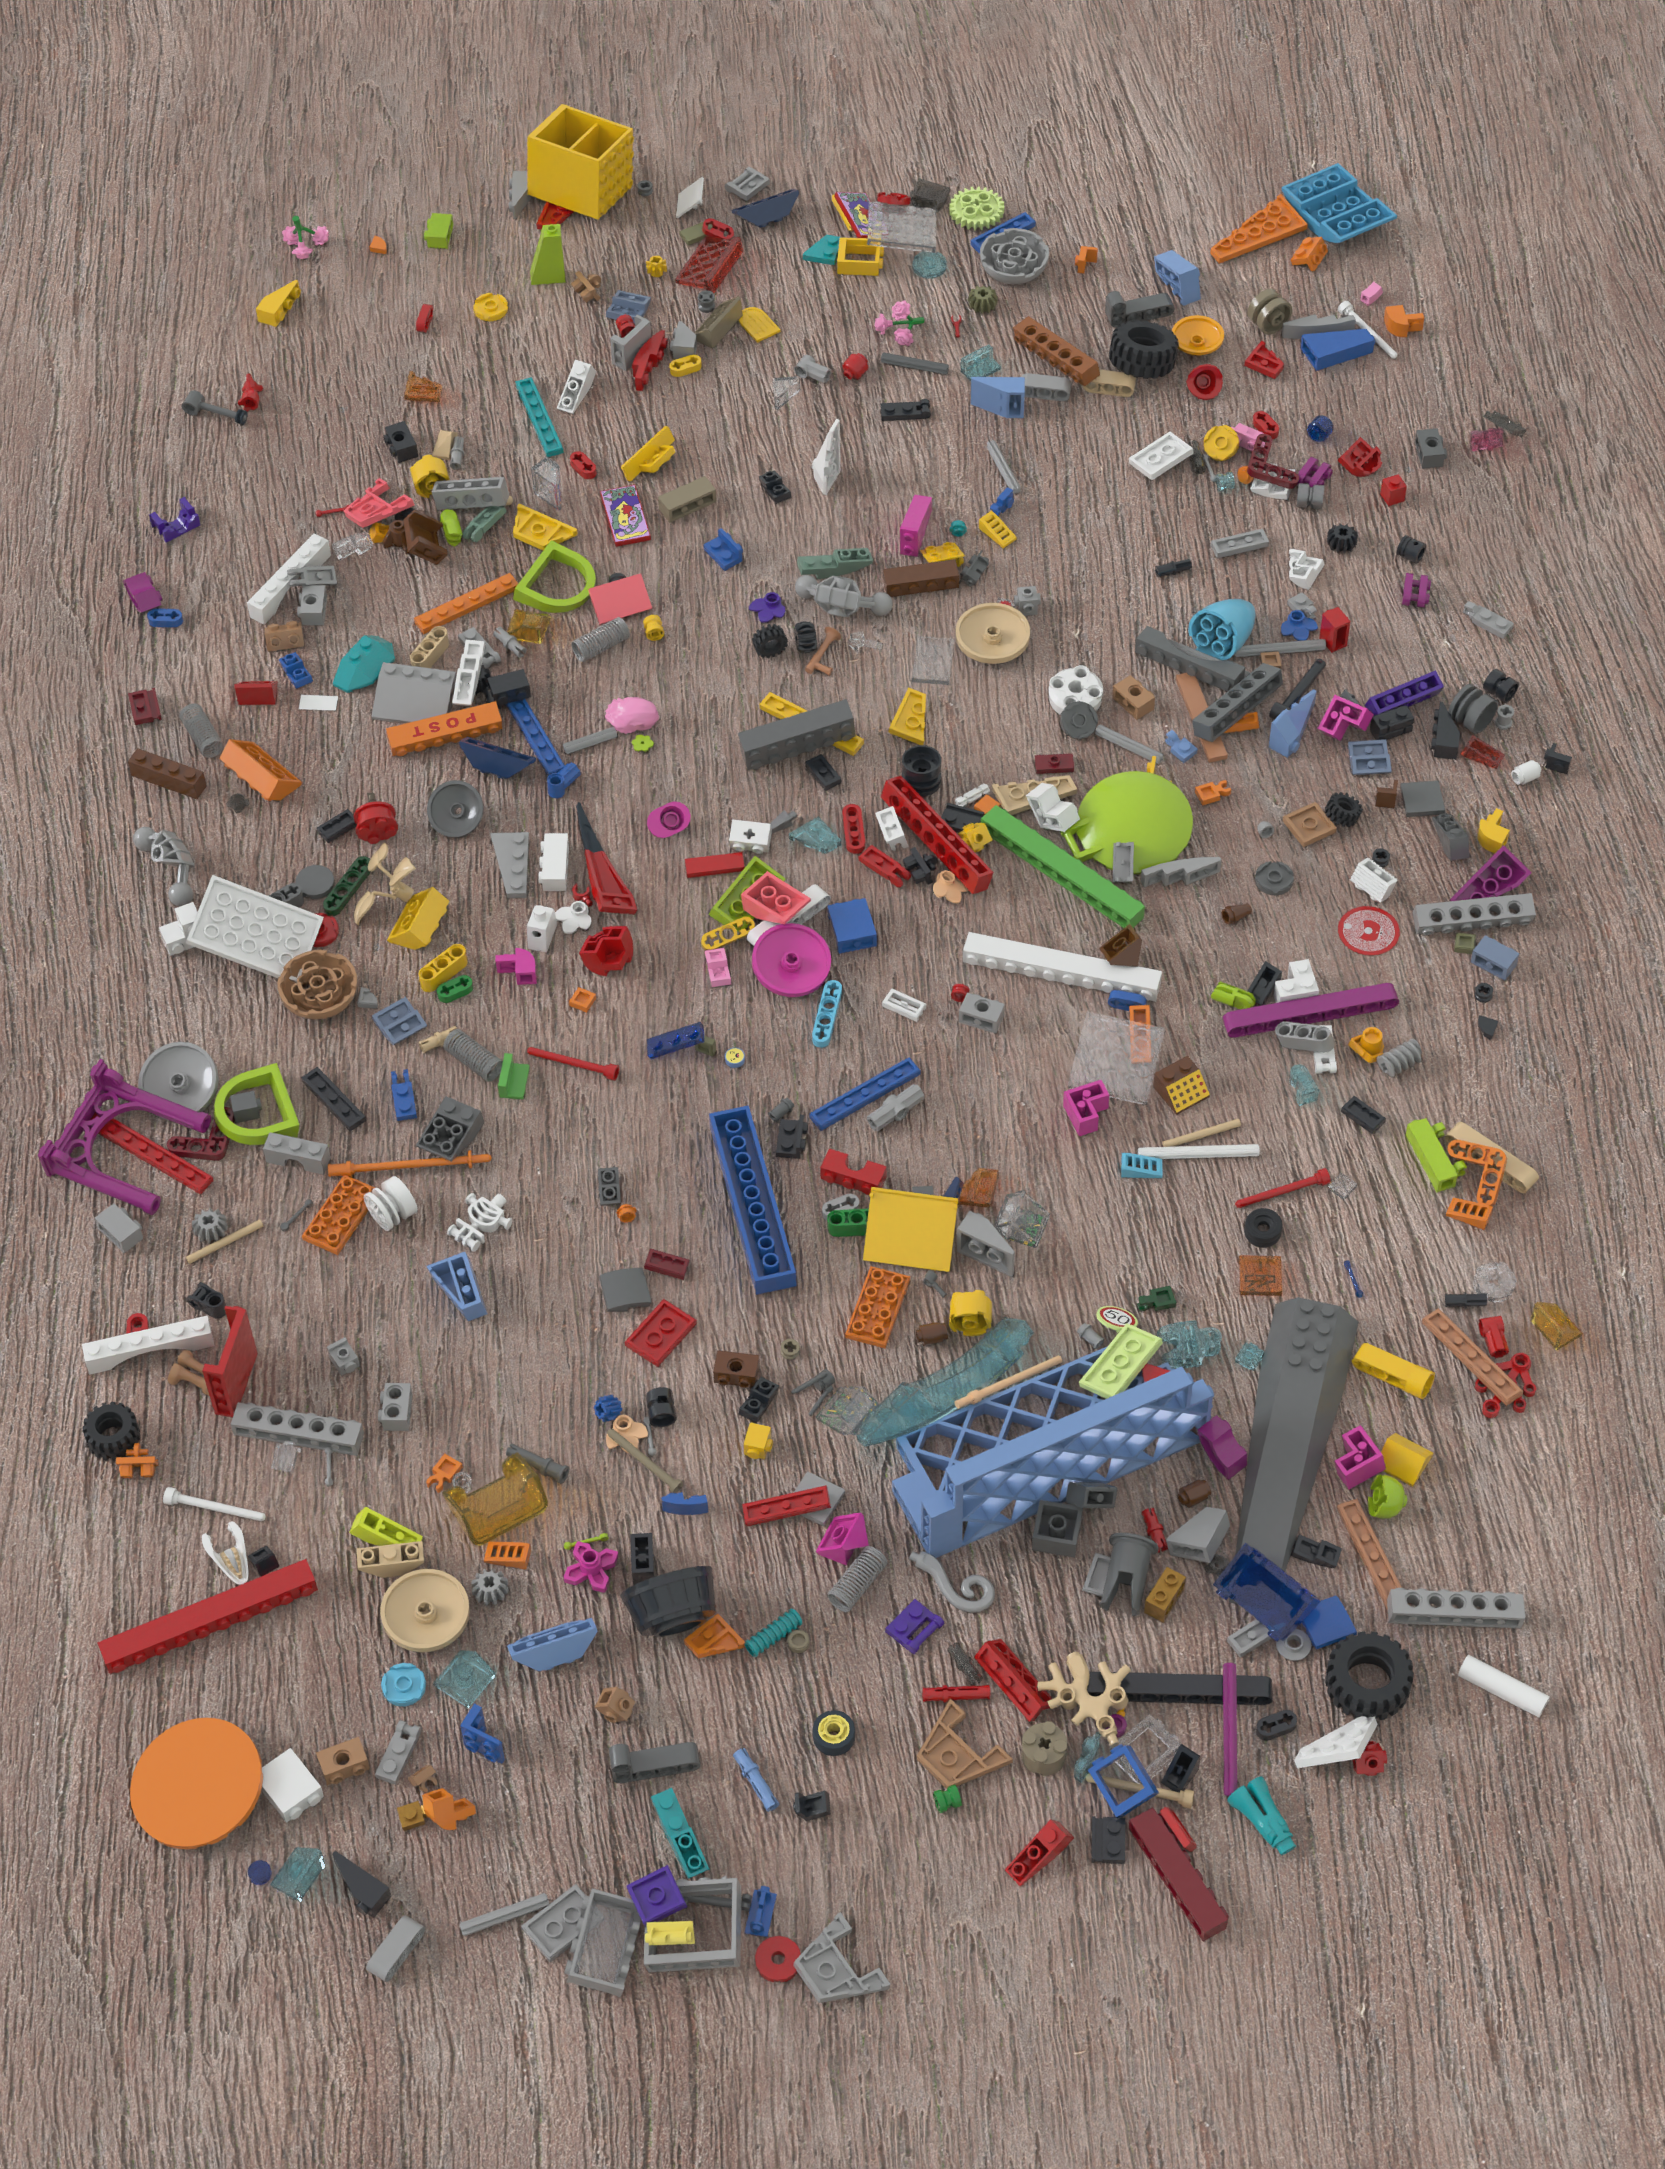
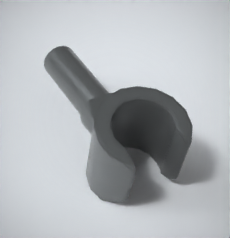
M929 1270L925 1275L924 1284L928 1287L932 1286L942 1297H945L947 1294L935 1282L938 1278L937 1274Z

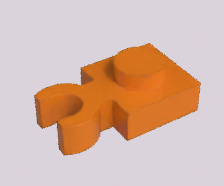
M1223 780L1218 785L1210 782L1195 787V793L1203 806L1219 801L1220 795L1229 796L1231 788L1224 789L1227 787V781Z
M444 1453L433 1467L432 1472L434 1475L427 1479V1487L430 1488L433 1483H438L436 1492L440 1493L444 1487L443 1483L445 1481L451 1483L463 1468L462 1463Z

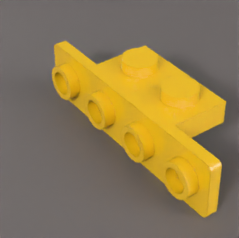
M668 426L663 427L621 466L627 481H632L640 472L654 473L658 471L659 467L669 461L676 452L674 447L670 446L675 439Z

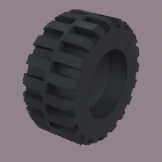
M1135 320L1134 322L1127 321L1125 324H1120L1113 331L1109 359L1117 370L1123 371L1126 375H1133L1136 378L1143 377V379H1156L1159 376L1164 377L1166 374L1168 375L1174 368L1179 342L1171 330H1168L1165 326H1160L1158 323H1150L1145 320L1144 322L1140 320Z
M1365 1631L1358 1632L1357 1636H1354V1634L1348 1635L1345 1641L1340 1640L1336 1644V1649L1332 1650L1328 1660L1325 1684L1328 1687L1327 1693L1329 1697L1334 1698V1705L1337 1708L1342 1707L1344 1714L1349 1716L1351 1713L1355 1715L1354 1719L1361 1716L1366 1718L1375 1716L1379 1720L1387 1719L1388 1714L1393 1716L1398 1713L1399 1708L1404 1707L1407 1698H1409L1414 1672L1412 1671V1660L1408 1659V1652L1406 1649L1401 1650V1644L1397 1640L1391 1641V1637L1386 1634L1379 1636L1378 1632L1371 1631V1634H1366ZM1359 1664H1373L1387 1673L1390 1683L1378 1689L1364 1688L1352 1680L1348 1671Z

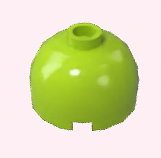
M1377 1475L1374 1478L1370 1490H1374L1373 1496H1368L1369 1514L1379 1519L1395 1517L1407 1504V1495H1405L1402 1484L1397 1479L1387 1475Z

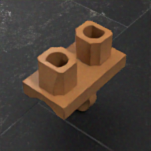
M580 271L576 272L577 279L571 285L577 293L585 288L580 293L581 298L586 303L593 298L596 301L601 299L595 288L601 286V277L598 274H589L587 280Z

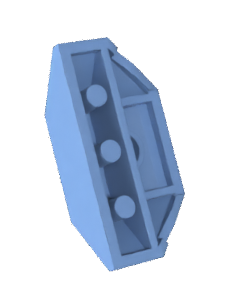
M588 1618L585 1621H572L525 1636L515 1643L507 1645L512 1660L537 1671L550 1670L554 1666L571 1663L581 1658L598 1631L593 1619Z

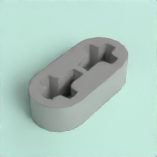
M846 1194L824 1203L822 1206L823 1218L827 1221V1215L830 1213L828 1210L830 1209L832 1211L859 1209V1198L854 1194Z

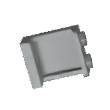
M639 315L634 317L635 328L624 338L615 334L610 338L612 364L625 371L632 366L638 351L651 338L650 321Z

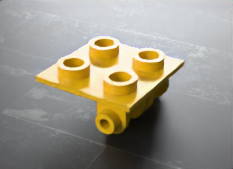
M946 542L937 547L928 546L920 550V553L928 563L955 559L957 567L964 564L963 557L965 555L953 542Z

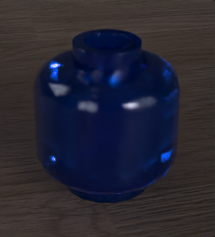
M1324 415L1316 416L1307 427L1309 437L1317 442L1325 441L1334 430L1332 421Z

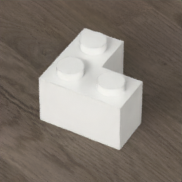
M1041 783L1026 795L1040 828L1065 832L1080 820L1076 806L1071 802L1061 801L1057 788L1052 784Z
M193 902L175 908L177 921L159 927L169 956L179 954L194 947L186 944L198 913Z
M1309 959L1289 962L1288 979L1275 981L1273 996L1276 1003L1319 995V989Z

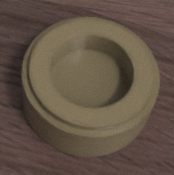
M803 1630L792 1631L787 1638L789 1649L794 1653L805 1652L810 1645L809 1635Z

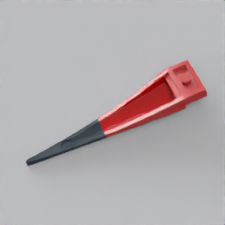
M578 802L576 808L593 899L597 902L599 912L635 915L637 907L633 894L624 884L605 854L581 803Z

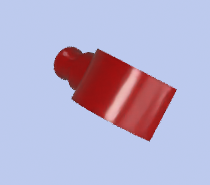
M576 883L572 888L573 898L576 901L584 902L588 907L592 906L590 887H587L585 893L579 894L577 893L578 886Z

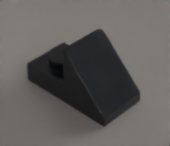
M1267 961L1264 962L1247 990L1254 995L1256 1002L1260 1005L1265 1004L1274 989L1275 981L1281 980L1283 972Z

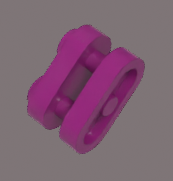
M1310 457L1298 473L1299 481L1297 485L1299 486V483H1308L1310 487L1324 485L1326 479L1329 480L1332 476V466L1325 462L1318 466L1319 460Z
M1406 573L1402 605L1409 606L1410 601H1417V607L1424 608L1425 604H1429L1430 593L1426 592L1430 591L1431 580L1428 579L1427 575H1421L1420 580H1414L1413 574ZM1412 587L1419 588L1418 594L1411 593Z

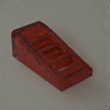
M1472 735L1461 752L1462 756L1497 769L1505 754Z

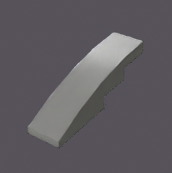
M1314 314L1283 323L1282 337L1301 339L1304 334L1355 330L1356 319L1354 315L1339 319L1335 315H1330L1318 319Z
M1198 857L1158 864L1141 870V883L1144 887L1162 881L1167 886L1183 880L1185 885L1220 872L1221 858Z

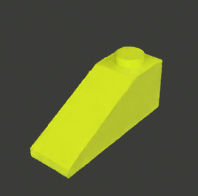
M365 1507L356 1515L349 1532L361 1540L377 1546L419 1542L423 1537L368 1507Z

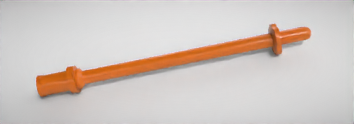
M468 1150V1156H457L452 1162L444 1158L354 1164L351 1161H346V1163L328 1164L329 1177L343 1175L352 1177L356 1172L468 1164L469 1168H473V1163L490 1162L492 1157L489 1154L472 1155V1151Z

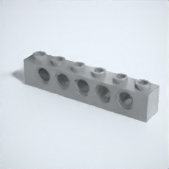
M1532 893L1415 905L1412 912L1416 934L1431 935L1434 932L1451 933L1453 930L1470 931L1473 928L1489 929L1492 926L1509 927L1512 924L1528 925L1533 922L1536 916ZM1509 909H1514L1517 914H1512ZM1490 911L1496 912L1498 916L1491 915ZM1470 913L1477 914L1478 918L1472 917ZM1451 915L1458 916L1459 920H1454ZM1432 917H1437L1440 922L1433 921Z
M249 1402L237 1403L231 1422L233 1434L237 1436L319 1450L331 1447L333 1452L358 1456L364 1436L362 1423L355 1420L345 1421L332 1416L322 1417L314 1413H298L291 1409L280 1410L272 1406H257Z
M1395 1588L1390 1590L1387 1598L1389 1623L1521 1629L1525 1620L1523 1594H1516L1514 1592L1501 1594L1491 1591L1477 1593L1469 1590L1452 1592L1446 1589L1428 1591L1423 1588L1417 1590ZM1408 1603H1412V1604H1414L1416 1607H1412V1606H1410ZM1430 1604H1434V1605H1436L1438 1608H1434V1607H1432ZM1452 1605H1456L1460 1609L1454 1608Z

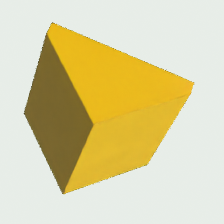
M1394 1433L1387 1438L1381 1451L1386 1467L1384 1472L1413 1487L1434 1453Z

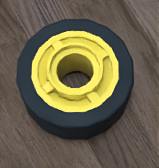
M837 1710L826 1711L814 1721L812 1729L813 1741L820 1752L829 1756H839L848 1752L854 1745L855 1726L850 1716ZM831 1731L839 1732V1734L837 1735H831L829 1733Z

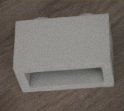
M114 1203L95 1217L98 1230L123 1253L143 1239L140 1223L129 1218L127 1211L122 1207L119 1208Z

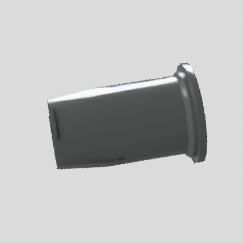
M1114 1533L1109 1537V1542L1113 1548L1099 1606L1108 1611L1118 1591L1119 1583L1130 1585L1132 1616H1139L1151 1556L1158 1552L1159 1547L1157 1543L1144 1536L1131 1533Z

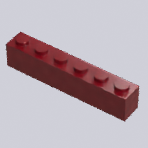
M1152 1807L1129 1820V1831L1204 1942L1227 1929L1229 1916L1223 1906L1219 1907L1215 1901L1216 1896L1210 1887L1207 1888L1203 1883V1876L1197 1868L1194 1869L1191 1865L1188 1853L1179 1847L1178 1839L1174 1832H1169L1165 1826L1164 1817L1161 1813L1157 1814Z

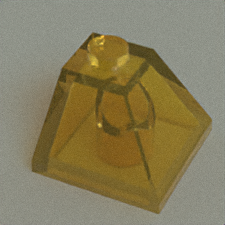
M515 609L507 633L514 635L520 641L541 644L551 614Z

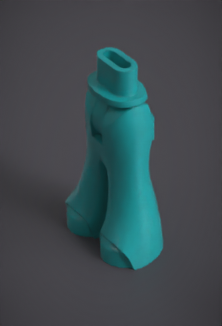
M1263 1776L1251 1780L1247 1788L1243 1785L1228 1797L1227 1802L1230 1806L1243 1813L1256 1827L1262 1837L1272 1845L1271 1847L1278 1850L1281 1856L1296 1847L1291 1839L1293 1834L1290 1833L1286 1821L1278 1811ZM1253 1798H1254V1799L1257 1801V1803L1260 1805V1807L1262 1808L1264 1814L1261 1812V1810L1259 1809V1807L1257 1806V1804L1255 1803V1801L1253 1800Z

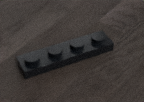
M318 1067L301 1077L302 1082L350 1132L366 1121L365 1115Z

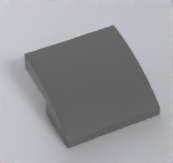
M643 1268L620 1269L599 1276L607 1312H627L629 1307L650 1306L652 1301Z

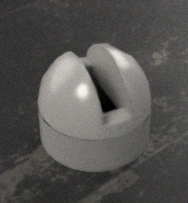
M1262 821L1258 824L1257 830L1262 838H1268L1274 833V827L1271 823Z

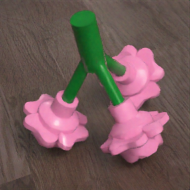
M298 216L292 218L295 226H287L282 231L283 241L287 242L288 245H298L292 251V254H295L298 259L308 258L309 254L313 251V249L306 247L304 241H302V230L314 236L313 241L316 246L327 242L329 236L326 226H318L317 230H311L302 226Z
M904 300L896 302L892 307V317L897 321L887 320L883 314H880L879 318L875 319L876 331H880L884 335L887 327L909 324L906 329L898 328L894 335L895 341L899 345L910 346L914 342L912 339L913 334L910 331L913 325L923 324L925 319L924 317L912 318L909 315L911 313L909 310L910 304Z

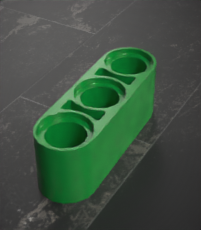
M869 1208L831 1211L827 1215L828 1233L833 1237L866 1236Z

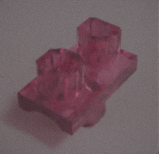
M1502 428L1471 431V451L1483 449L1492 451L1493 448L1503 447Z

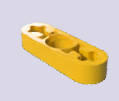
M750 917L737 919L705 933L701 939V946L704 950L721 948L746 937L750 930L755 927V923ZM743 922H745L746 924L750 923L749 931H746V929L744 928L739 930L740 935H737V930L734 927V925H736L738 929L742 927ZM723 930H732L733 937L725 939L722 935ZM715 933H719V938L722 941V943H719L718 939L713 942V946H710V944H705V942L707 941V937H709L712 940L717 938V935Z

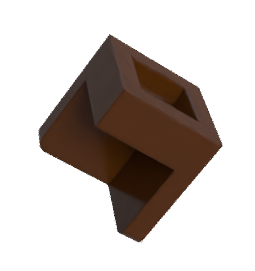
M1394 780L1393 789L1377 787L1375 807L1395 808L1398 780Z

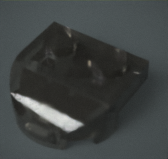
M918 178L914 190L910 192L911 203L916 210L921 212H939L946 203L951 191L950 187Z

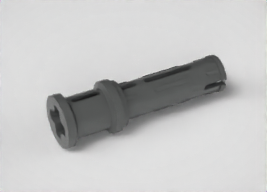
M513 1443L507 1448L506 1456L539 1470L544 1477L550 1476L560 1484L564 1483L568 1477L570 1467L567 1465L562 1466L554 1462L552 1458L544 1459Z

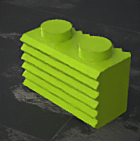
M432 213L431 219L428 218V230L424 232V240L427 241V247L448 248L454 226L452 214Z

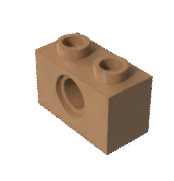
M1131 675L1113 686V699L1136 720L1154 710V694L1143 687L1141 682L1134 679Z
M359 1737L316 1752L327 1785L338 1784L345 1778L353 1775H362L366 1770L370 1769ZM341 1761H349L345 1765H339Z

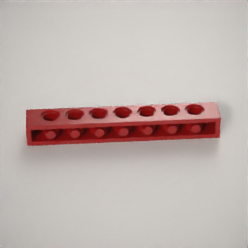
M901 775L886 780L881 794V798L889 807H894L896 814L972 894L988 890L994 872Z

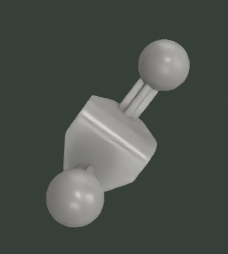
M803 575L795 583L796 593L800 597L808 599L814 596L815 602L825 612L836 616L849 617L857 612L859 607L870 608L875 615L884 616L891 611L893 606L891 597L884 592L875 593L872 597L861 596L856 581L846 577L831 576L818 583L813 576Z
M150 827L137 829L133 835V842L139 850H151L153 861L178 867L177 883L173 884L168 892L171 903L178 907L189 904L193 899V890L187 884L188 872L190 868L194 867V863L182 839H179L174 832L161 830L159 833H156Z

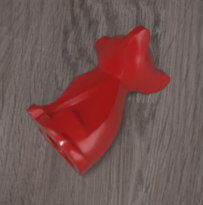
M250 373L246 375V381L242 388V398L238 400V405H243L244 410L247 412L258 408V392L263 390V386L257 384Z

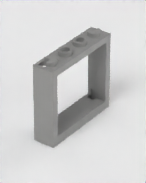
M724 1876L721 1879L713 1880L706 1877L700 1878L698 1881L676 1880L683 1897L732 1894L731 1950L656 1954V1945H649V1943L645 1942L644 1937V1966L648 1972L740 1967L741 1885L738 1879Z

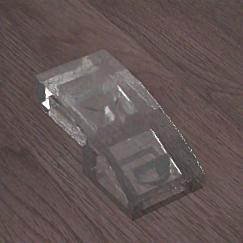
M362 532L345 537L333 543L332 546L338 559L342 560L354 552L360 555L374 547L370 534Z

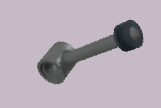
M195 390L189 392L181 405L183 411L192 416L197 415L199 410L203 409L234 418L236 423L242 425L246 423L248 412L241 409L235 412L204 403L205 397Z

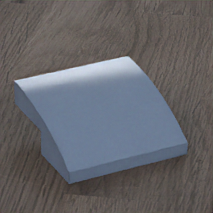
M618 290L612 297V304L606 311V318L617 320L619 316L627 314L632 317L635 324L634 317L636 315L644 317L651 297Z
M1386 739L1348 742L1349 759L1353 775L1392 772Z
M406 997L372 1015V1020L392 1045L427 1027L426 1022L417 1009L414 1010Z

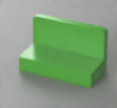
M504 1054L498 1083L499 1097L524 1099L530 1066L528 1064L514 1063L513 1054Z

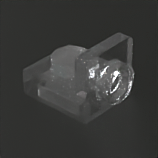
M283 1440V1444L276 1443L271 1469L294 1473L297 1454L301 1452V1448L295 1447V1442Z

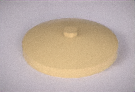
M984 603L974 606L962 614L956 625V642L961 651L971 659L982 663L998 664L1013 660L1025 651L1030 640V626L1027 619L1020 611L1006 604Z
M420 1569L401 1576L391 1584L382 1599L380 1614L384 1630L395 1644L414 1652H431L448 1646L462 1634L468 1623L470 1606L464 1587L455 1577L440 1570Z

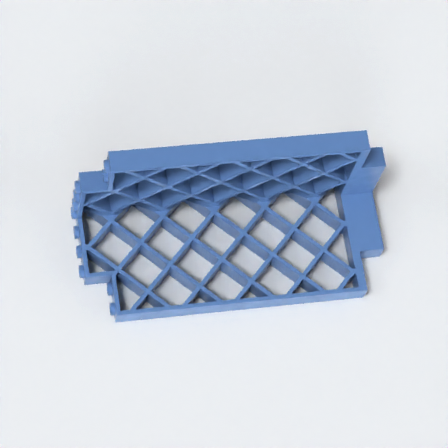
M1105 1347L985 1398L974 1405L971 1404L897 1436L896 1448L910 1473L892 1481V1492L925 1551L937 1558L1036 1515L1040 1500L1057 1503L1065 1502L1070 1481L1109 1483L1200 1443L1199 1436L1190 1430L1194 1426L1196 1429H1199L1210 1421L1214 1397L1210 1385H1206L1203 1379L1194 1382L1190 1373H1186L1182 1366L1174 1369L1166 1362L1157 1367L1170 1370V1372L1143 1383L1142 1371H1140L1127 1387L1129 1388L1128 1390L1105 1400L1100 1399V1396L1095 1393L1092 1397L1065 1389L1067 1379L1076 1374L1085 1375L1107 1348ZM1029 1394H1034L1051 1399L1052 1401L1047 1415L1044 1417L1017 1409L1020 1399ZM1059 1402L1082 1408V1410L1059 1420L1053 1419ZM987 1414L1004 1419L1005 1421L999 1437L971 1430L970 1427L973 1419ZM1012 1422L1036 1429L1010 1441L1006 1440ZM938 1434L957 1440L951 1458L922 1450L926 1439ZM1159 1437L1154 1457H1151L1143 1450ZM964 1443L989 1449L964 1461H958ZM1109 1458H1112L1106 1478L1096 1472ZM922 1464L945 1471L939 1490L936 1491ZM1061 1479H1064L1058 1499L1048 1493ZM1013 1500H1016L1012 1517L1008 1519L1000 1512ZM964 1521H968L962 1540V1525Z

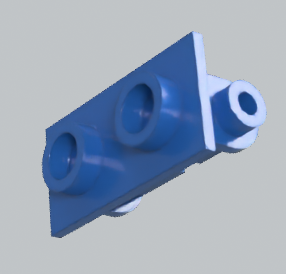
M761 1886L759 1890H754L745 1934L768 1937L777 1894L771 1893L770 1888L767 1886Z

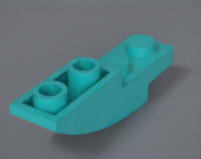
M669 1788L651 1796L652 1803L660 1819V1824L687 1878L690 1879L708 1871V1864L692 1828L688 1825L673 1789Z

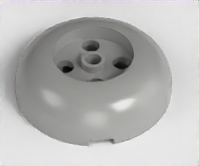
M1018 228L1004 229V232L999 234L993 233L984 240L980 248V260L984 270L993 279L1005 284H1024L1036 279L1045 270L1049 260V248L1042 241V238L1034 232Z

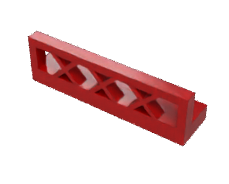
M1002 1639L986 1641L974 1658L1029 1722L1035 1721L1043 1710L1050 1709L1047 1701L1053 1698L1046 1690L1038 1691V1681Z

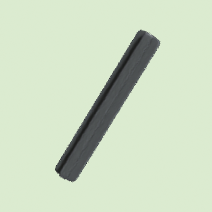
M885 352L881 355V362L945 375L949 371V365Z

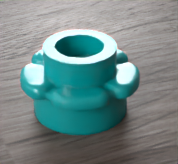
M956 520L951 523L949 531L954 536L960 537L967 532V527L963 521Z

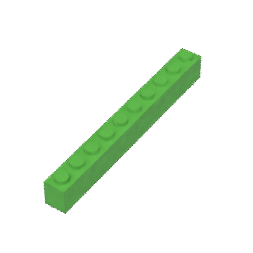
M995 805L981 818V823H985L992 839L1121 927L1125 928L1130 924L1134 928L1144 918L1145 906L1141 901L1128 895L1125 890L1116 887L1110 880L1103 878L1095 870L1088 868L1079 859L1069 855L1064 849H1060L1051 840L1041 836L1035 829L1029 828L1020 819L1010 815L1007 810Z

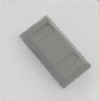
M1095 1553L1082 1591L1102 1597L1111 1557Z

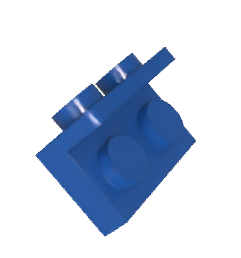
M722 528L718 529V537L703 544L707 554L724 571L742 562L743 549L741 545L736 543L731 535Z

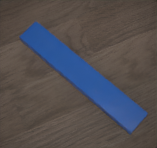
M526 699L507 703L508 710L547 776L552 773H558L565 765Z
M908 1057L809 1113V1118L822 1131L921 1075V1070Z

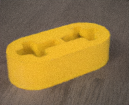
M698 355L682 357L671 361L669 364L670 374L674 377L697 372L702 367L701 358Z

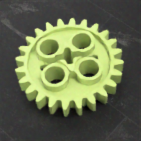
M978 186L977 190H974L973 187H971V190L964 188V193L958 191V195L954 194V199H951V203H949L952 220H956V224L961 223V227L966 225L968 230L973 227L975 231L977 227L983 230V227L989 229L990 224L995 226L996 222H1000V218H1003L1005 209L1004 201H1002V197H998V193L993 194V190L987 191L986 187L980 190V186Z

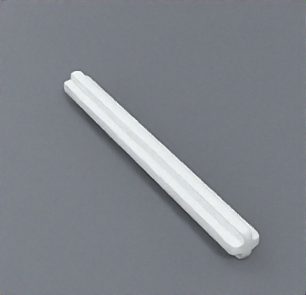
M1258 1144L1138 1148L1137 1155L1160 1159L1259 1156L1260 1147Z

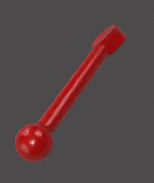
M349 505L325 511L317 510L315 515L320 517L323 514L341 512Z

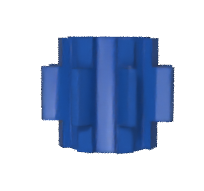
M607 1395L599 1397V1400L595 1402V1415L598 1416V1419H602L603 1422L615 1420L617 1416L621 1415V1401L617 1397Z

